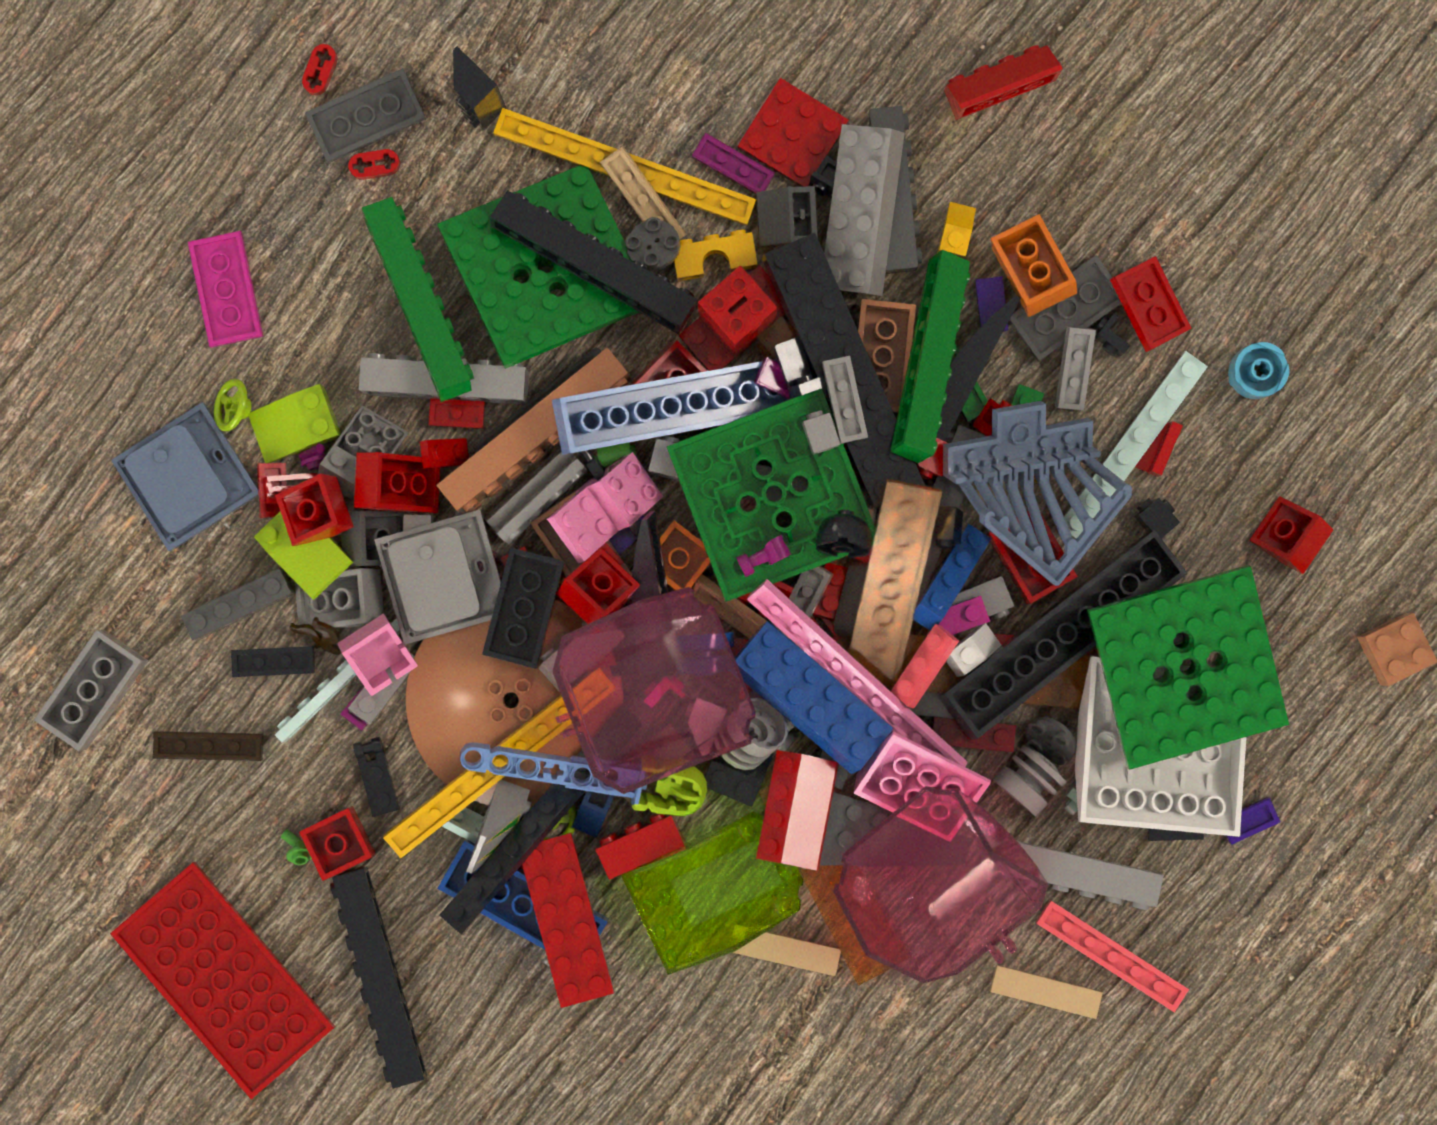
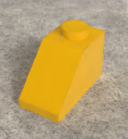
M954 202L949 203L937 253L945 250L963 259L966 257L976 208Z

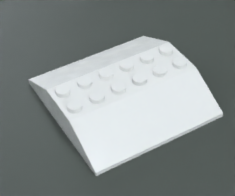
M1091 656L1078 716L1075 757L1078 822L1240 837L1246 737L1129 770L1126 765L1100 658ZM1181 665L1180 670L1185 671L1190 666ZM1164 667L1156 668L1153 677H1161L1164 674ZM1197 685L1190 686L1186 693L1187 697L1196 694Z

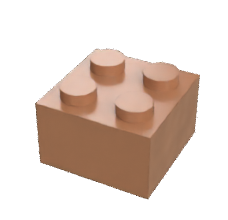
M1404 613L1357 636L1382 686H1390L1437 663V659L1414 613Z

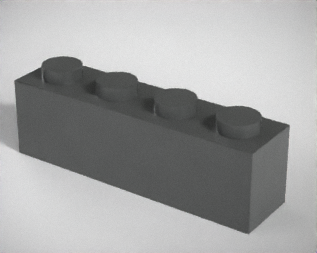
M279 568L181 615V618L192 641L201 640L296 594V591L287 573Z

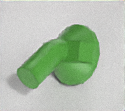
M288 829L285 830L281 838L292 846L286 853L287 860L295 865L306 864L312 858L304 842Z

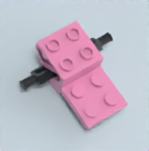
M590 450L579 452L594 478L588 480L576 491L572 498L547 518L578 564L586 561L622 529L630 527L634 535L638 536L641 525L640 517L663 497L633 452L623 456L607 468L603 467L596 455L594 456Z

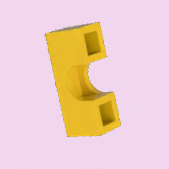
M746 230L732 231L730 236L719 238V234L703 237V241L694 243L692 239L680 240L679 254L674 260L678 282L704 278L703 263L712 254L723 255L729 262L731 273L740 265L744 270L755 269L758 265L752 232L746 233Z

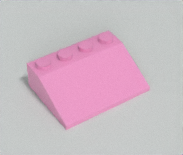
M893 731L856 774L854 794L950 841L988 788L991 780Z

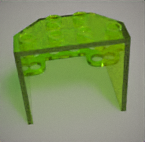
M750 812L685 843V846L621 875L667 975L735 952L800 911L801 900L798 894L799 887L803 886L804 874L801 868L756 859L763 824L762 817L758 813Z

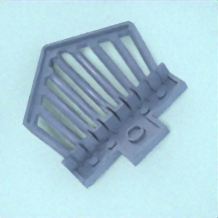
M1042 401L992 409L991 436L943 444V476L960 486L980 515L979 522L1055 586L1061 584L1132 497V487L1095 459L1096 457H1101V451L1093 447V421L1089 418L1046 425V404ZM1080 461L1116 489L1111 497L1080 466ZM1064 464L1100 503V510L1094 518L1089 516L1064 473ZM1049 470L1082 523L1083 531L1076 540L1071 535L1049 483ZM1034 476L1061 540L1065 545L1064 554L1059 561L1055 559L1034 494ZM1003 480L1008 491L1009 497L1011 499L1012 505L1014 507L1015 513L1003 489ZM1018 480L1032 520V524L1030 522L1029 516L1027 514L1026 508L1024 506L1023 500L1018 489ZM972 482L975 484L985 503L982 501L976 490L971 485ZM987 482H989V484H990V486H991V488H992V491H993L994 495L992 494L991 490L989 489V487H988V485H987Z

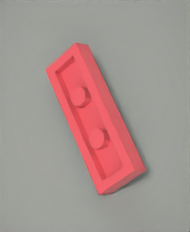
M935 624L891 692L907 707L915 708L959 640L941 625Z

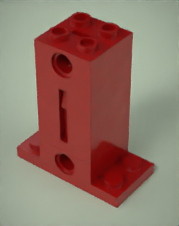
M740 265L698 301L699 318L678 336L708 371L722 369L765 333V330L771 325H775L786 314L771 279L762 266L759 265L748 274Z

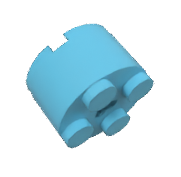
M1268 342L1254 343L1241 349L1230 362L1228 370L1229 383L1237 393L1249 399H1262L1276 393L1285 385L1289 377V364L1285 354L1279 347ZM1257 366H1261L1260 371L1263 374L1260 376H1257V371L1254 370V368Z

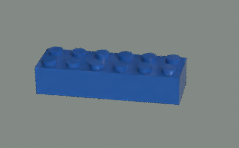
M769 621L757 629L727 666L731 672L850 774L858 772L863 768L893 730L887 722Z
M467 839L463 842L437 889L454 898L478 871L477 869L473 873L466 872L475 843ZM518 868L481 911V914L545 950L523 869ZM593 910L600 936L609 918Z

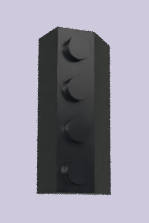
M456 46L453 49V86L457 95L455 101L459 104L458 107L462 110L464 118L471 126L476 128L479 125L485 130L500 115L502 108L506 109V105L497 84Z

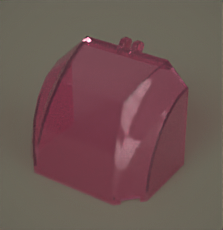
M690 587L639 600L562 636L552 672L568 713L560 715L555 719L557 723H563L571 719L574 729L570 728L561 733L563 739L577 734L593 777L622 794L628 793L751 744L752 737L749 735L750 721L755 719V708L715 608L711 604L704 605L694 597V590Z
M925 786L843 853L841 862L844 865L839 884H835L833 892L867 957L921 983H927L959 974L988 950L994 960L1001 964L1005 959L1001 950L996 946L999 941H1002L1006 950L1011 954L1016 952L1015 943L1008 934L1041 909L1048 882L1023 847L978 803L958 789L944 790Z

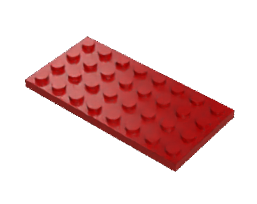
M192 862L110 933L250 1099L254 1098L336 1027L196 862Z

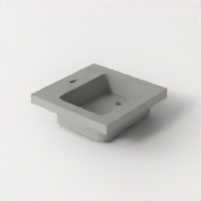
M481 510L374 539L404 645L491 620L501 579ZM479 561L482 562L484 567V570L482 572L479 570L478 567Z

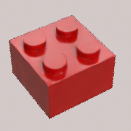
M353 806L299 832L322 881L376 855Z

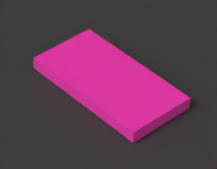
M236 231L189 241L188 246L209 347L214 348L264 337L242 232Z

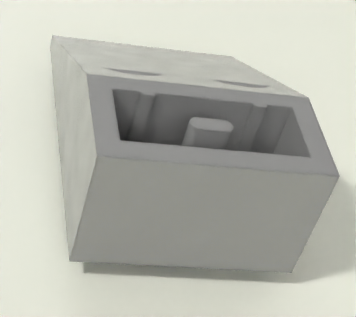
M362 405L320 463L318 474L337 477L342 494L354 501L357 453L382 452L397 454L408 432Z

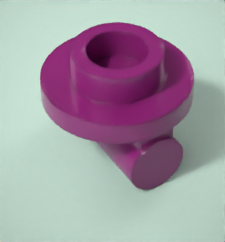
M319 443L300 452L301 467H307L308 471L319 469L320 463L326 456L324 455V446Z

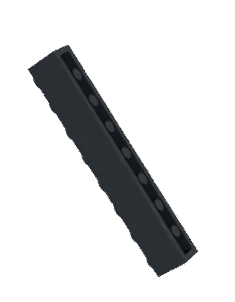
M507 190L490 216V226L678 335L695 310L697 299L692 292L685 288L679 289L670 284L669 279L661 274L655 275L649 272L639 261H630L623 257V254L618 249L602 245L592 234H583L576 230V227L571 222L557 219L545 207H536L529 203V200L520 193L516 192L514 194Z
M368 866L336 875L332 878L333 883H330L333 898H338L341 909H338V917L341 925H346L348 935L345 936L348 950L353 951L356 961L353 962L355 975L357 978L361 977L363 988H360L361 997L364 1004L368 1003L371 1014H368V1021L371 1030L376 1029L378 1040L375 1041L378 1055L384 1057L386 1064L383 1067L385 1080L387 1083L391 1082L392 1089L422 1081L426 1078L427 1072Z

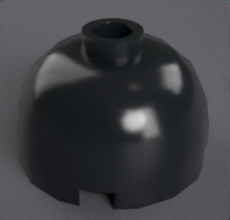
M839 510L837 514L824 519L819 526L816 534V550L818 552L838 557L837 553L839 552L849 553L848 558L863 557L870 554L872 544L871 531L867 523L862 518L855 516L853 511Z

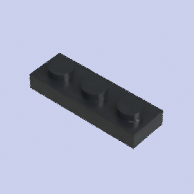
M314 646L231 650L232 677L315 673Z

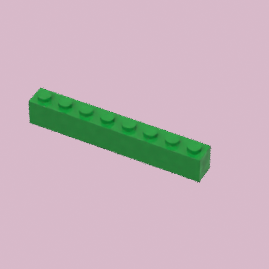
M393 197L362 207L364 221L440 401L443 402L472 391L470 380L474 379L473 372L469 364H463L461 357L464 356V352L459 340L454 342L451 334L455 333L449 317L445 319L441 312L445 310L440 295L434 296L432 288L435 287L430 272L425 273L422 268L425 265V261L420 249L415 251L412 243H415L416 240L410 227L405 228L403 221L406 220L402 206H396Z
M945 250L938 252L928 262L890 451L917 463H921L933 456L937 449L936 436L942 424L941 411L947 398V393L945 392L947 381L952 373L950 364L956 351L955 338L961 326L959 318L966 300L964 296L965 287L970 279V273L968 272L970 261Z

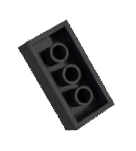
M510 547L482 655L534 669L538 668L565 561Z

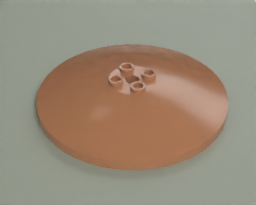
M555 600L541 657L551 648L557 651L564 644L561 640L574 630L577 634L584 628L581 624L584 620L569 605L559 600ZM491 620L424 639L414 657L418 666L409 673L406 687L407 719L412 738L419 753L430 769L447 785L466 770L460 761V751L465 744L476 742L488 744L490 748L496 747L585 675L599 666L616 689L536 751L570 758L572 755L577 756L620 705L623 706L621 677H611L608 668L616 666L612 651H608L559 693L539 670L540 665L543 663L541 657L538 668L534 669L482 655ZM509 692L515 693L519 698V703L515 708H509L504 703V697ZM475 750L468 751L465 754V759L470 763L477 762L481 757L480 753ZM526 759L520 764V768L523 771H531L536 764L533 760ZM540 761L539 773H543L542 768H544L543 761ZM554 764L553 768H548L553 775H556V772L560 770L558 764ZM508 776L501 779L529 789L527 801L532 802L530 807H533L553 784ZM497 783L474 801L489 805Z

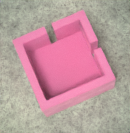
M384 613L337 643L341 653L371 696L392 683L386 672L387 668L390 667L396 679H399L418 666Z

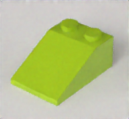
M321 384L295 392L249 414V419L265 463H273L290 457L319 443L323 445L332 442L341 435L326 389Z
M281 512L254 536L265 551L313 600L353 563L332 538L292 546Z

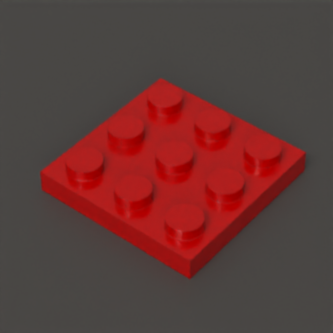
M780 78L741 139L738 148L800 187H808L813 171L816 172L824 158L828 156L841 135L842 124L847 125L849 120Z

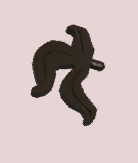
M314 617L312 625H295L291 623L289 629L293 633L310 636L316 643L314 645L315 649L321 647L332 654H341L339 646L336 645L340 636L333 626L319 621L318 617Z

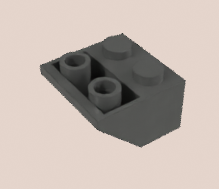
M815 186L786 187L756 193L759 247L784 246L812 233H815L817 236Z

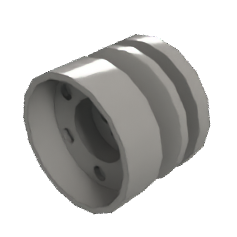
M750 698L741 703L731 715L719 724L715 732V744L724 760L735 768L742 770L755 769L785 742L788 735L787 723L784 716L767 701L761 698Z
M1022 745L1019 750L1027 757L1026 761L1024 762L1014 755L1012 759L1019 769L1015 772L1004 766L993 780L1027 811L1037 817L1048 805L1041 795L1042 791L1045 790L1052 795H1056L1058 792L1049 783L1053 780L1063 788L1067 782L1059 773L1058 768L1041 753Z

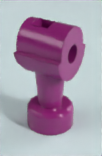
M780 535L767 542L763 549L750 557L744 553L736 557L745 577H748L755 572L753 567L766 562L772 565L790 556L791 552L788 546H786L783 536Z

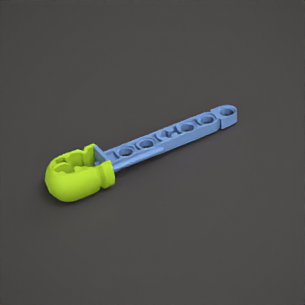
M476 742L465 744L460 751L461 764L470 771L486 773L487 769L496 775L560 784L570 789L631 798L632 809L638 811H645L649 808L652 813L687 816L695 813L702 806L707 793V781L703 773L692 764L664 758L655 761L651 756L641 755L636 766L573 755L570 758L501 746L490 748L488 744ZM468 751H478L481 755L480 759L475 763L468 762L465 759V754ZM497 755H505L508 758V762L503 767H497L492 763L493 758ZM525 759H531L536 765L531 771H523L520 768V763ZM540 761H543L544 768H542L543 773H539ZM554 764H558L560 769L556 772V775L551 774V770L548 769L553 768ZM587 768L590 774L586 779L579 780L574 776L577 769ZM613 772L617 775V779L612 784H606L601 780L603 774ZM645 773L653 774L655 777L665 776L663 779H657L655 792L660 793L662 796L652 795L647 792L641 793L642 789L646 790L648 778L645 777Z

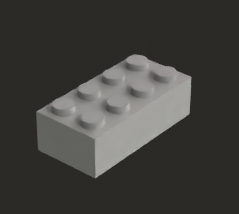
M96 630L34 721L76 750H87L149 660L107 631Z

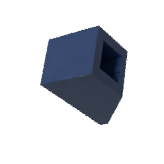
M587 791L572 828L597 838L615 795Z

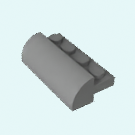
M560 446L485 516V520L495 530L497 535L509 545L533 520L538 518L588 470L572 453L562 455Z

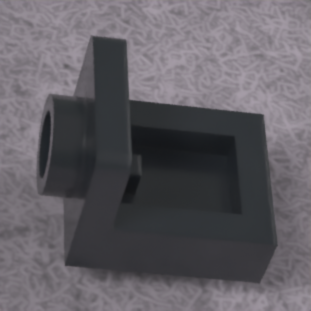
M828 156L824 158L816 172L813 171L811 174L809 185L815 186L817 194L832 198L837 161Z
M1114 313L1108 318L1105 315L1095 327L1099 331L1095 338L1103 344L1102 349L1111 356L1117 354L1120 357L1131 345L1109 329L1119 316Z

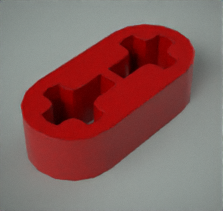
M320 44L314 48L303 74V87L311 95H321L326 91L336 67L337 54L328 44ZM328 51L331 60H325L322 68H320L321 60L318 55L325 54ZM320 72L318 79L322 84L320 86L316 85L312 89V85L308 81L309 79H315L317 73Z
M383 149L353 155L349 160L348 168L355 178L365 180L395 174L400 168L401 161L394 151ZM385 156L395 160V163H391V168L386 169L385 165H377L376 163L385 161ZM359 160H363L365 164L373 165L365 167L364 173L354 169V166H358Z

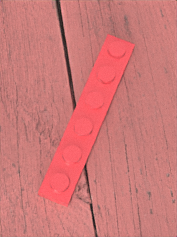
M1049 900L1035 922L1174 1013L1189 991L1188 988L1051 900Z

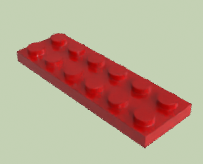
M572 832L543 840L524 861L522 866L560 1007L564 1008L614 994L615 991Z

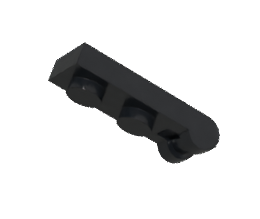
M380 736L372 738L371 742L354 743L353 749L360 768L372 817L400 810ZM375 752L377 760L368 762L366 754Z

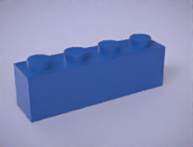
M968 524L962 531L961 544H953L909 617L930 631L935 624L939 625L991 538Z

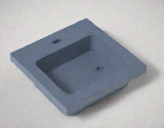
M203 402L111 460L170 552L258 497V486L223 431L217 427L214 417ZM218 451L221 453L223 457L222 460H220L217 456Z

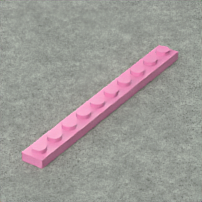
M768 579L750 593L747 600L815 662L893 728L892 732L894 731L966 767L967 761Z

